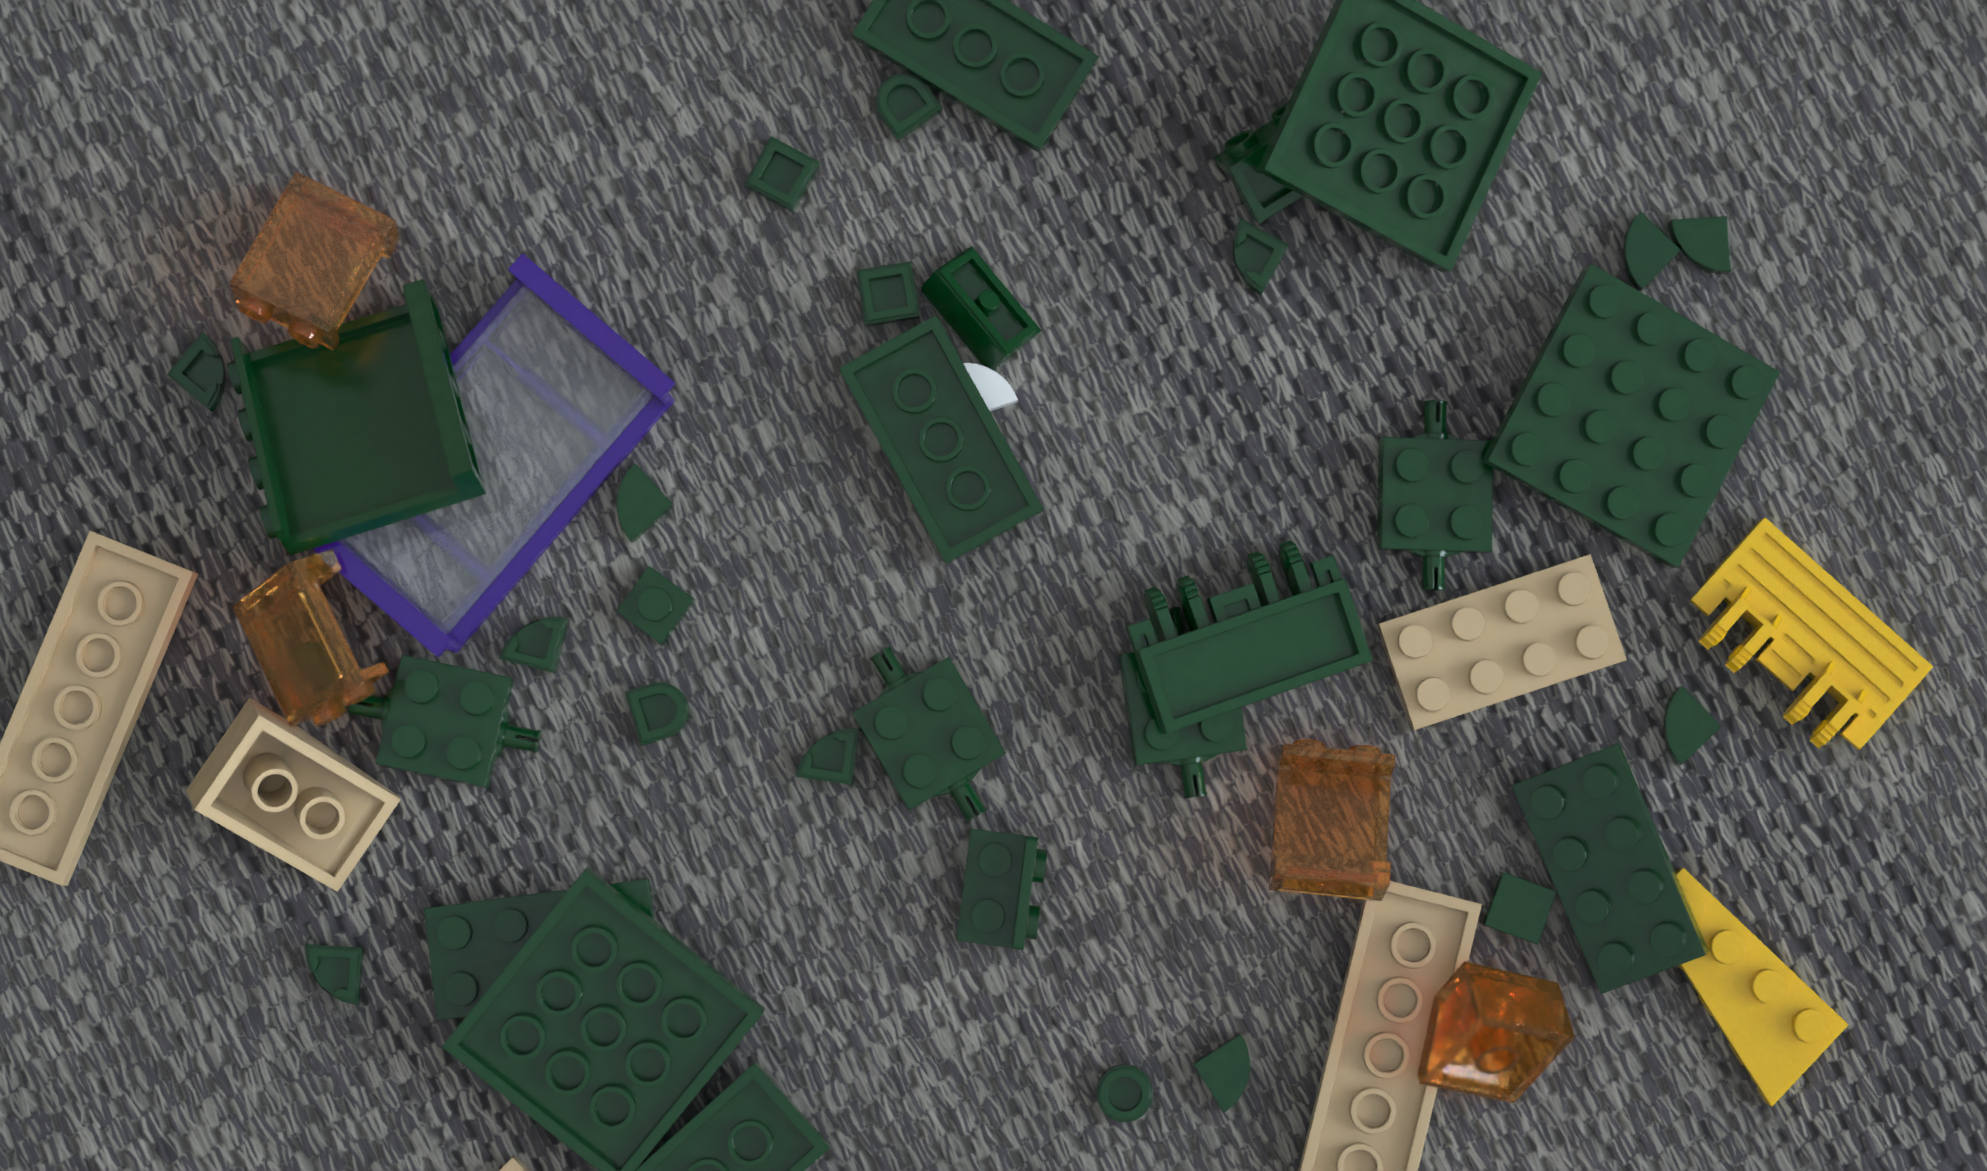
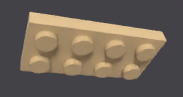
M1591 554L1377 624L1412 731L1627 660Z

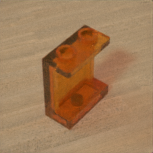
M295 172L229 282L235 301L238 303L237 308L244 315L259 323L267 324L270 319L288 328L287 333L307 347L316 349L321 344L331 350H335L340 342L338 335L339 327L381 256L390 259L400 240L396 220L303 174Z
M333 549L287 563L232 606L290 727L311 719L315 726L318 727L347 713L345 707L356 704L373 695L376 691L372 684L389 673L385 662L365 669L358 666L320 588L323 583L342 570Z
M1311 739L1297 740L1292 744L1283 745L1277 761L1269 890L1374 901L1383 900L1390 885L1391 863L1387 862L1390 785L1391 775L1395 768V755L1384 754L1381 749L1370 745H1355L1349 747L1348 750L1326 748L1323 742Z

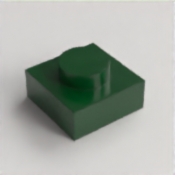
M649 566L616 611L663 645L696 600Z

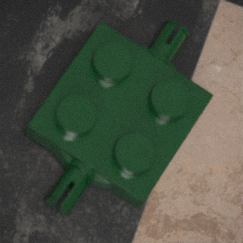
M1436 400L1424 401L1423 434L1412 438L1382 437L1379 439L1377 550L1406 551L1417 557H1423L1421 590L1445 591L1446 557L1457 553L1492 552L1493 468L1482 462L1492 441L1462 440L1451 434H1446L1448 402L1443 400L1438 402Z
M1172 607L1169 609L1176 633L1179 635L1183 633L1181 608ZM1134 652L1118 655L1134 766L1158 762L1175 766L1180 765L1184 798L1206 796L1202 762L1218 754L1247 750L1241 708L1167 734H1162Z
M891 646L882 650L881 653L892 671L889 670L879 652L870 658L887 687H885L877 699L853 712L852 717L908 811L931 797L948 795L950 793L965 817V821L968 822L976 816L965 797L970 802L977 816L987 810L977 796L970 781L982 767L1003 756L1006 752L949 657L925 671L906 675L892 652Z
M407 655L401 656L395 685L388 693L387 698L354 691L351 698L354 702L371 705L372 707L350 703L349 707L351 715L356 714L381 720L382 738L375 763L378 766L485 789L489 788L494 763L503 751L504 746L536 754L539 748L537 742L518 738L521 737L535 741L541 740V730L510 725L508 704L514 682L511 677Z

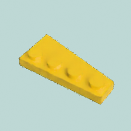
M1679 868L1675 872L1709 952L1705 956L1678 966L1683 970L1698 993V998L1705 1009L1713 1017L1728 1040V1045L1737 1059L1744 1065L1760 1095L1766 1104L1772 1107L1849 1024L1687 870Z

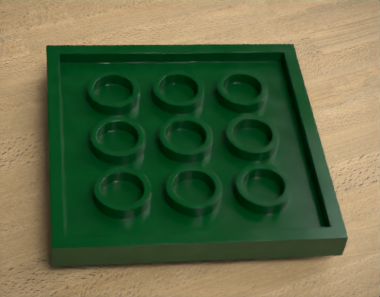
M1336 0L1256 171L1436 270L1451 272L1542 73L1416 0Z
M1588 264L1583 267L1482 462L1671 568H1679L1780 371L1595 265Z
M586 867L445 1041L442 1048L598 1171H635L761 1017L765 1008Z

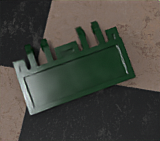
M1291 540L1280 543L1278 549L1279 560L1292 594L1282 599L1279 597L1270 566L1264 554L1262 555L1257 551L1247 555L1246 562L1252 583L1207 598L1215 622L1213 624L1209 623L1193 579L1189 575L1177 579V596L1190 631L1179 635L1176 633L1166 599L1161 590L1157 587L1145 590L1143 595L1150 619L1126 626L1125 628L1162 734L1176 731L1373 661L1346 579L1341 578L1334 555L1309 563L1317 585L1316 588L1312 589L1304 562L1301 559V554L1296 544Z

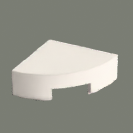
M963 363L989 411L1018 402L1012 387L997 372L982 365Z

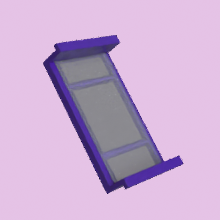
M523 253L508 269L516 280L451 353L486 495L312 549L438 658L446 649L458 653L675 402L669 394V391L676 384L672 379Z

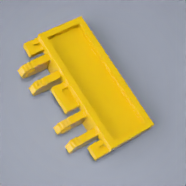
M1765 517L1761 518L1689 600L1706 616H1709L1723 600L1728 604L1699 638L1698 642L1707 650L1721 642L1726 636L1727 631L1740 616L1754 627L1744 641L1736 646L1728 655L1725 666L1733 673L1741 669L1760 647L1769 640L1770 643L1755 660L1790 691H1794L1807 675L1812 678V681L1783 713V717L1791 725L1804 719L1825 692L1839 702L1812 731L1809 741L1818 749L1830 741L1853 715L1854 718L1840 735L1855 749L1860 750L1933 668L1926 659Z

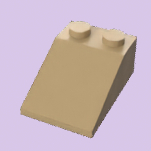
M250 697L186 790L194 810L337 892L401 800L397 794L300 727Z

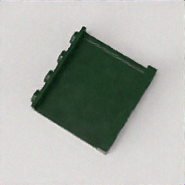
M424 279L402 285L407 304L249 353L239 337L230 339L235 361L227 363L228 373L236 393L243 395L245 408L238 410V418L245 438L248 442L253 441L256 456L249 458V467L259 490L264 489L267 501L266 505L259 508L261 520L270 539L277 537L290 555L486 495L439 308Z

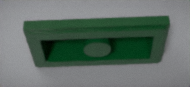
M972 246L936 269L921 287L922 293L983 366L992 370L999 367L1042 331Z

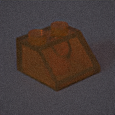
M1463 962L1434 995L1417 1073L1419 1083L1515 1103L1575 1038L1559 983Z

